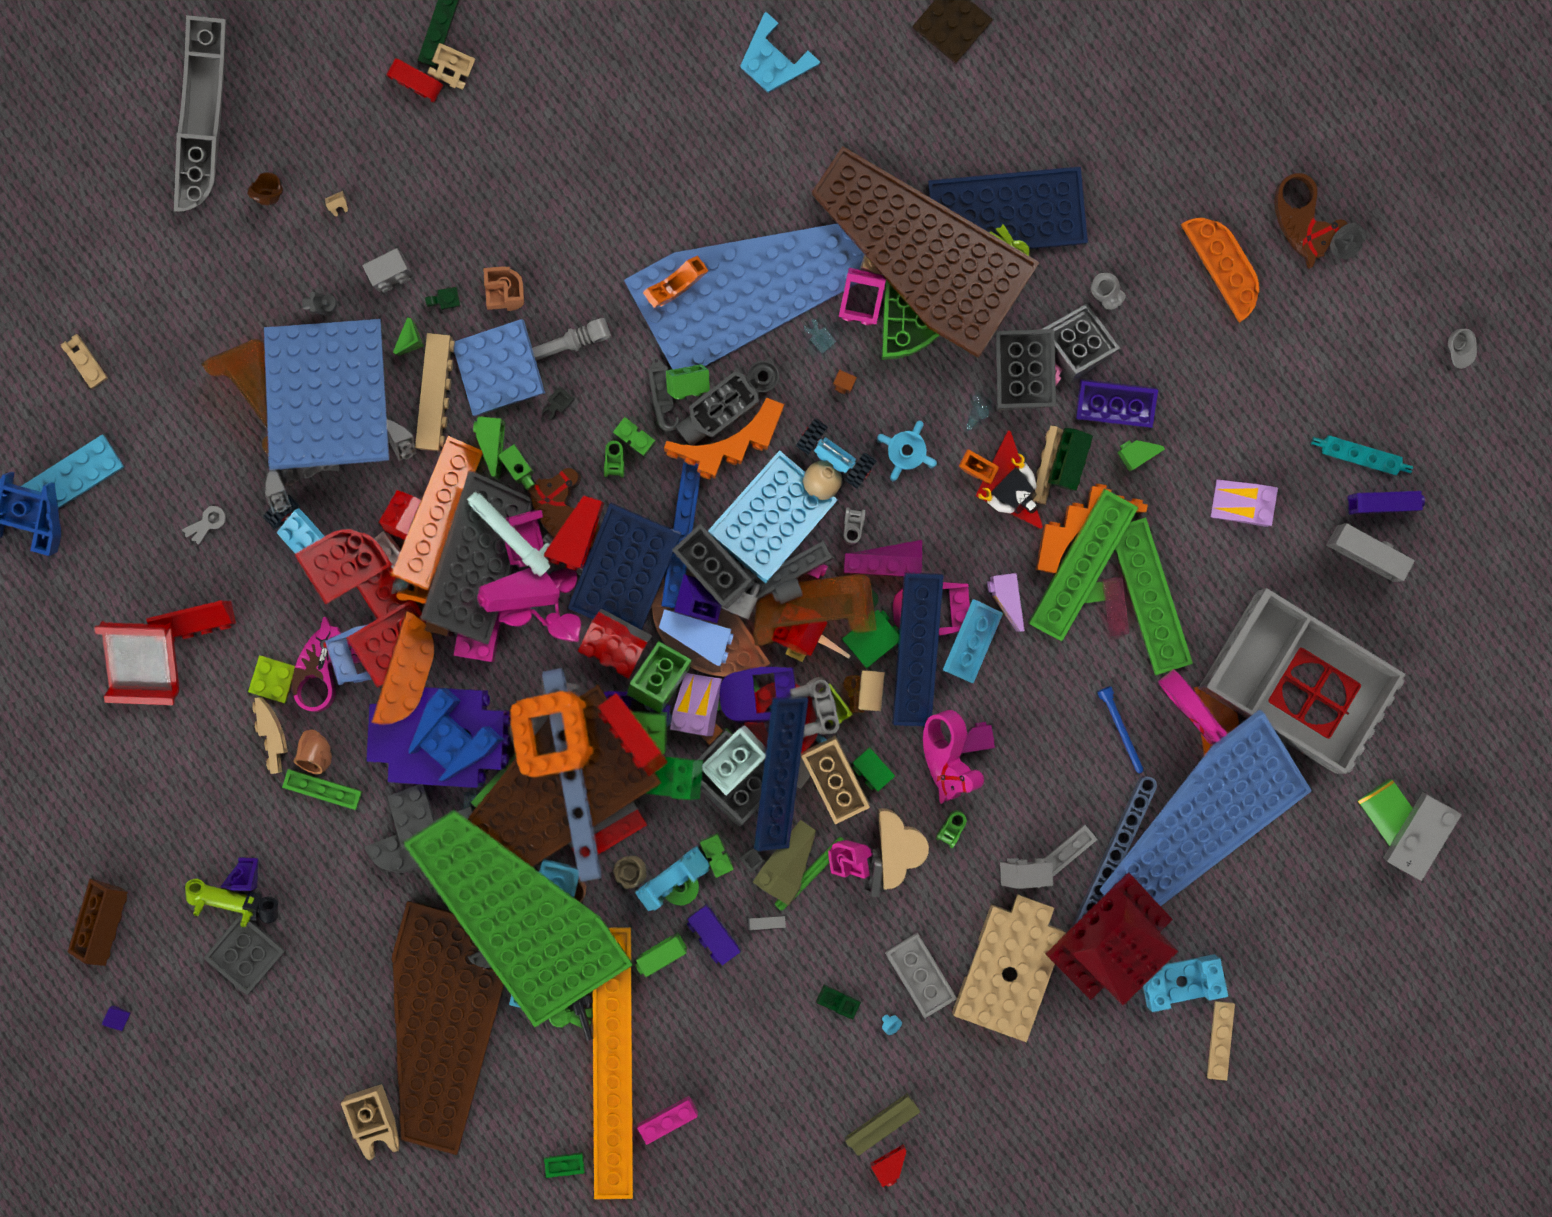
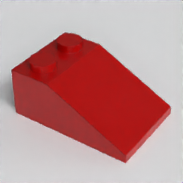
M396 490L379 520L384 531L405 540L421 500Z

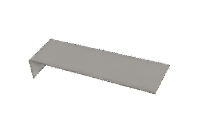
M785 916L748 918V930L786 928Z

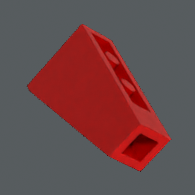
M587 496L582 497L545 551L544 556L548 557V562L559 565V562L567 564L566 568L577 571L578 567L584 568L605 504L604 502Z

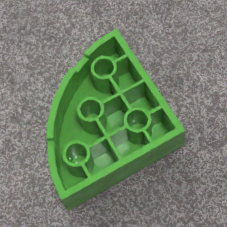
M887 280L884 288L882 360L899 359L913 355L928 347L940 336L926 326Z

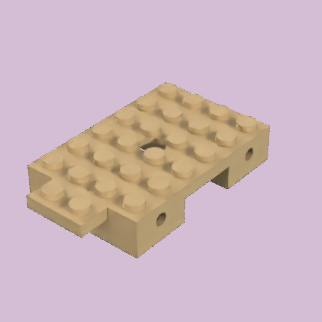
M1018 894L1011 911L991 904L978 939L979 944L968 975L963 980L952 1011L955 1017L1027 1042L1055 965L1045 953L1066 934L1063 930L1049 925L1054 907ZM1008 967H1013L1017 971L1016 979L1011 982L1004 980L1002 977L1003 970Z

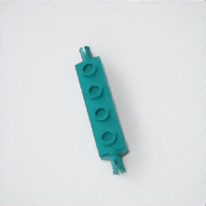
M1327 435L1324 440L1316 437L1312 438L1314 441L1311 442V445L1322 447V454L1396 476L1400 471L1411 474L1413 466L1404 464L1403 457L1330 435Z

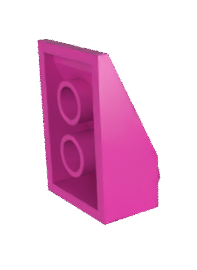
M502 611L498 612L488 644H483L457 634L454 656L494 662L501 627L499 616Z

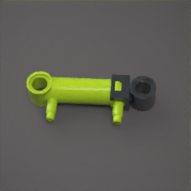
M192 879L185 885L186 901L190 905L195 906L193 912L195 916H199L204 905L242 913L241 927H246L250 919L256 921L258 915L259 919L264 923H272L278 918V902L273 897L267 896L262 898V894L250 891L248 895L205 885L200 879Z

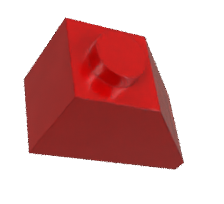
M904 1144L870 1163L882 1187L886 1185L887 1187L892 1186L900 1177L906 1155Z

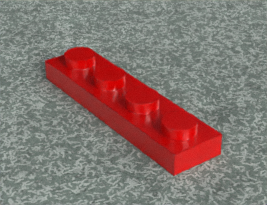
M638 809L594 834L598 855L647 826ZM584 846L582 848V855L589 857L591 851L589 847Z

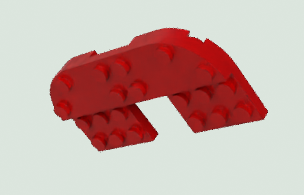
M352 529L338 530L294 555L325 605L357 586L377 620L348 636L347 640L375 685L379 687L384 684L405 613H412L420 619L422 612L415 601L408 599L402 601L397 598V592L401 589L402 584L397 577L391 575L393 570L391 568L392 563L375 539L364 532L360 533L352 531Z

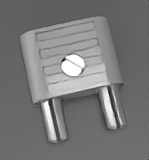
M755 583L750 594L744 593L728 609L723 606L721 608L749 620L758 599L756 595L761 585Z

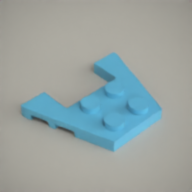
M765 12L740 67L769 93L808 70L819 66L820 61L809 51L796 64L789 61L766 39L778 26V22Z

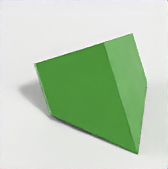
M408 317L393 350V353L397 356L424 346L415 322Z

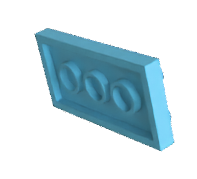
M973 599L943 671L974 683L1003 613Z

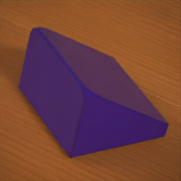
M113 1005L109 1007L102 1025L123 1031L131 1013Z

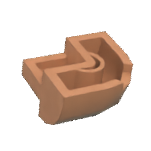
M510 267L484 268L487 310L507 308V311H513L521 308L524 305V288L521 276L516 271L510 269Z

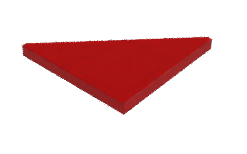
M1007 431L992 461L993 464L999 467L992 483L989 484L982 481L975 497L979 498L978 494L986 497L987 493L982 488H988L992 491L1015 467L1019 468V466L1011 461L1013 458L1016 463L1020 462L1011 431ZM1025 508L1019 514L1015 512L1009 513L1039 529L1043 527L1037 510L1032 514Z

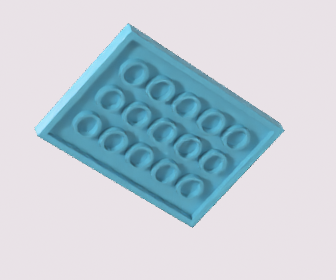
M780 450L708 530L725 550L765 584L838 500L834 496L830 499L820 500L818 499L819 497L808 494L803 485L805 471Z

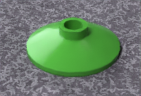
M689 877L684 882L683 888L675 884L673 891L665 896V898L675 905L691 903L699 891L698 880L696 879L693 882Z

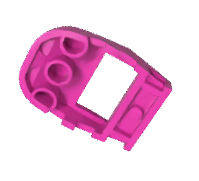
M943 582V589H949L952 627L939 628V636L959 632L970 607L968 584ZM903 588L896 593L893 599V618L899 630Z

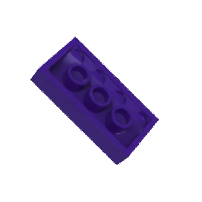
M1080 379L1076 419L1153 428L1158 389Z

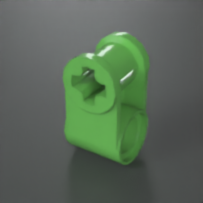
M610 441L605 448L604 477L615 475L624 478V447L618 441ZM613 444H617L620 447L617 455L610 453V447Z
M959 810L952 811L941 826L935 839H940L949 844L950 848H953L966 825L964 813ZM955 815L962 816L960 824L952 822V818Z

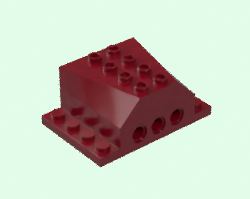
M1128 872L1045 954L1090 1000L1105 987L1124 1005L1179 951L1160 933L1173 919Z

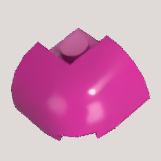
M849 840L834 843L832 848L828 850L831 873L844 878L850 874L864 879L870 876L867 860L872 855L870 848L867 845Z

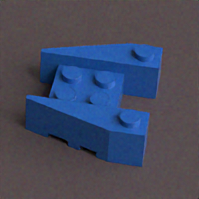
M15 472L3 474L0 478V538L3 537L5 525L34 532L30 551L47 556L57 553L61 538V527L55 483L51 482L43 485L42 492L14 485Z
M440 688L427 703L408 750L410 754L418 753L423 748L442 765L446 771L440 777V781L451 779L461 771L487 757L503 740L490 726L482 727L473 738L449 715L461 700L447 688Z

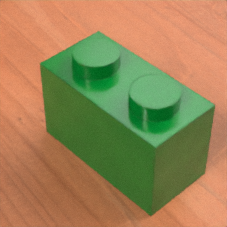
M870 747L852 761L854 764L852 769L859 776L862 774L867 779L865 783L872 791L874 789L877 791L881 790L895 777Z

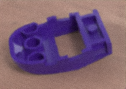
M751 667L727 675L720 685L719 693L723 713L728 719L740 723H764L770 721L771 712L757 713L753 675L774 673L776 697H791L790 689L796 688L794 668Z

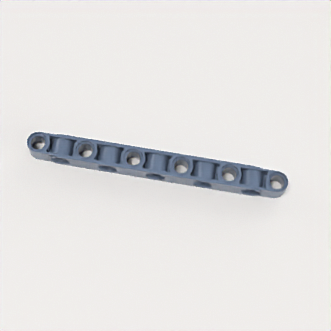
M563 668L543 671L542 675L546 694L568 692ZM562 712L550 714L556 753L567 751V741H562L560 738L561 732L565 730ZM581 768L575 770L576 777L573 780L568 778V771L560 772L579 877L581 882L601 878V869ZM578 807L583 810V817L580 819L574 814L575 809ZM584 846L589 847L591 851L589 857L582 855V848Z

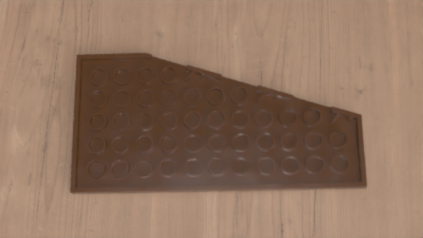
M843 146L812 191V195L926 326L978 358L1040 263Z

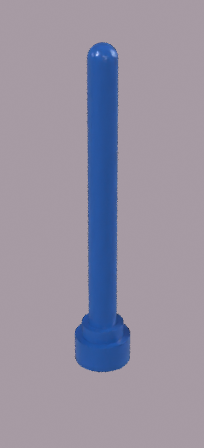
M1111 686L1097 692L1098 696L1103 702H1106L1136 772L1142 773L1144 770L1113 701L1114 691Z

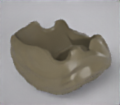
M625 856L617 861L614 866L615 880L621 883L625 889L635 888L646 879L645 863L637 856Z

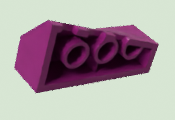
M922 540L845 553L844 573L904 577V572H922Z

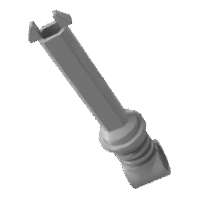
M600 318L589 322L587 327L582 326V329L579 327L578 331L577 329L570 328L563 337L533 347L532 350L537 361L567 349L579 351L580 347L587 345V342L588 344H591V341L593 343L601 342L610 338L611 334L606 319Z

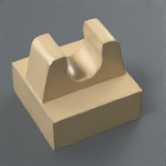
M343 191L325 198V204L334 216H338L336 210L338 207H342L345 212L348 211Z

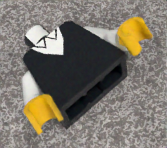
M1018 454L1021 458L1020 462L1016 463L1013 458L1011 461L1019 466V468L1015 467L992 491L988 488H982L986 491L987 495L983 497V495L978 494V497L982 500L987 499V503L998 512H1015L1019 514L1025 508L1032 514L1039 507L1033 500L1037 496L1035 492L1037 484L1033 472L1024 463V457Z

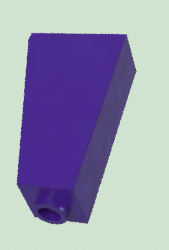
M1422 491L1373 492L1348 495L1349 515L1421 511L1425 505Z

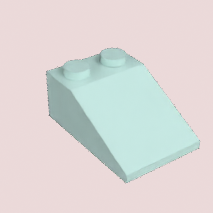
M744 725L703 763L702 770L727 795L765 760L766 747Z

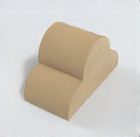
M880 808L878 813L883 888L892 889L902 883L906 875V869L918 867L926 860L929 846L926 838L919 830L904 826L899 816L892 810Z

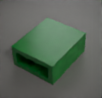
M877 609L842 638L865 668L872 665L899 642L900 630L896 625L893 627L888 622L890 618L883 610L880 612Z

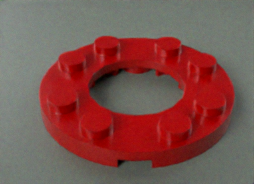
M775 682L767 684L755 692L757 713H765L767 708L772 705L773 698H777ZM810 696L806 697L808 698L805 725L817 720L812 697L810 698ZM744 723L767 748L768 731L764 723ZM819 733L803 737L801 753L811 747Z

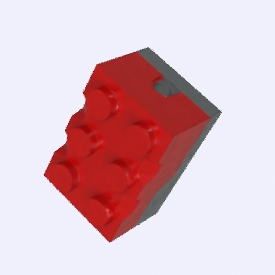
M601 609L591 622L578 652L589 658L594 657L598 659L600 664L605 667L611 666L615 668L617 673L629 679L637 667L652 635Z

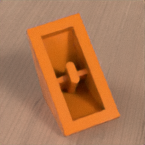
M967 449L959 464V467L965 473L989 484L992 483L999 469L997 465Z

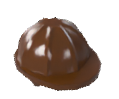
M265 172L261 173L255 182L251 183L247 193L250 198L261 205L269 206L279 200L283 193V188L276 174Z

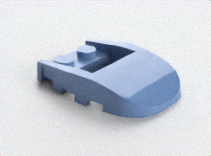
M368 624L354 627L325 641L339 685H343L344 682L354 681V683L372 680L368 672L357 674L346 640L348 636Z

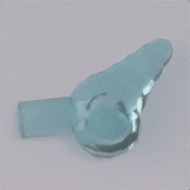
M980 395L972 396L974 407L970 412L966 426L967 431L971 430L981 419H985L989 415V409L981 405Z

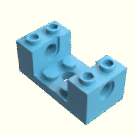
M1215 954L1165 964L1143 986L1147 1007L1152 1012L1170 1009L1171 1003L1206 997L1209 1001L1228 997L1221 958ZM1179 976L1186 977L1187 982L1184 986L1177 985L1176 980Z

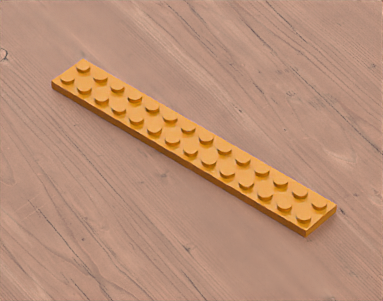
M610 927L609 930L631 960V927ZM631 967L593 990L594 1199H633Z

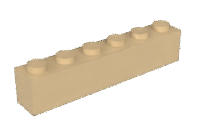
M427 333L416 449L441 452V447L445 443V436L442 435L443 428L447 427V417L444 416L445 409L449 408V398H446L447 390L451 389V379H448L449 371L453 370V360H450L455 346V341H452L453 338L450 335Z

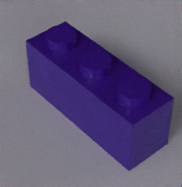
M707 903L688 917V927L693 933L697 932L699 934L700 943L704 948L708 947L711 950L710 956L716 964L719 962L721 965H724L741 952L739 946Z

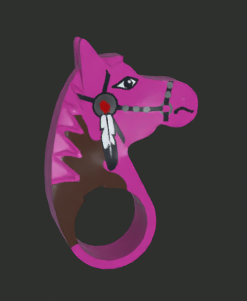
M323 617L321 628L312 635L299 655L292 679L293 695L296 703L301 708L312 712H321L329 708L334 702L336 695L331 669L332 662L325 641L341 634L340 628L331 626L326 617ZM347 640L353 662L360 663V659ZM310 677L311 679L321 678L328 687L326 700L317 707L306 705L301 696L302 687Z

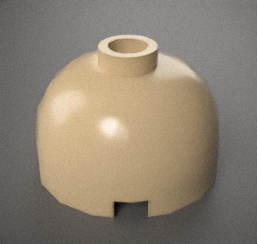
M816 461L808 467L804 474V488L811 496L815 495L820 500L830 499L836 495L842 485L841 472L835 470L832 466L833 464L829 461Z

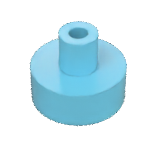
M885 1015L882 1018L884 1022L882 1029L887 1035L896 1033L902 1025V1021L896 1015L891 1017Z

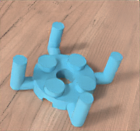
M922 421L916 422L913 431L900 432L893 438L884 434L878 435L877 442L888 445V457L895 465L890 475L891 481L898 479L902 469H914L922 462L928 464L930 468H934L937 465L935 459L926 455L925 442L919 435L924 426ZM904 445L912 447L913 452L911 455L906 456L902 453Z

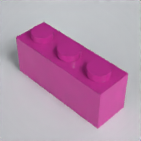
M687 1096L638 1123L637 1129L646 1145L697 1118L698 1111L690 1096Z

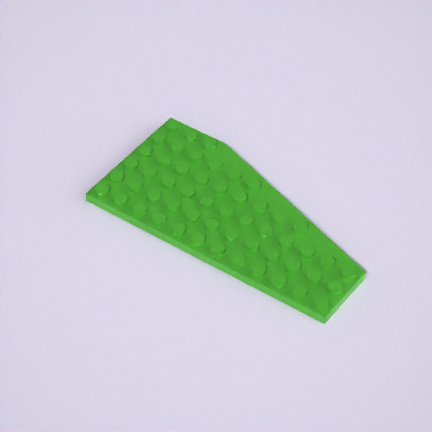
M455 810L404 841L405 847L534 1027L632 966L631 960L600 916Z

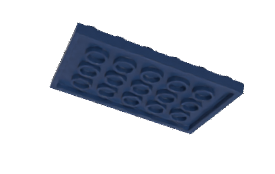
M610 503L568 609L591 619H594L598 612L603 609L642 630L674 554L672 549L677 546L682 533L614 503Z

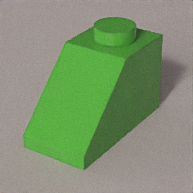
M1129 440L1120 446L1122 450L1117 453L1130 472L1165 450V448L1161 445L1139 440L1131 443Z

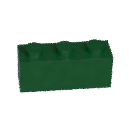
M1064 428L1048 483L1063 489L1077 491L1091 447L1092 435L1077 429Z

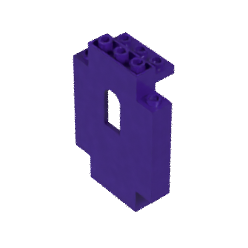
M424 687L422 697L415 710L406 718L392 724L371 723L377 703L369 705L366 762L389 763L388 782L479 788L483 787L486 780L484 769L502 770L506 769V766L509 764L507 746L510 745L508 727L511 726V715H509L507 710H487V706L490 704L488 690L447 688L461 700L449 715L463 729L470 731L473 738L482 727L490 726L503 738L502 742L490 755L447 781L439 780L446 769L423 748L418 753L410 754L408 752L426 705L440 688Z

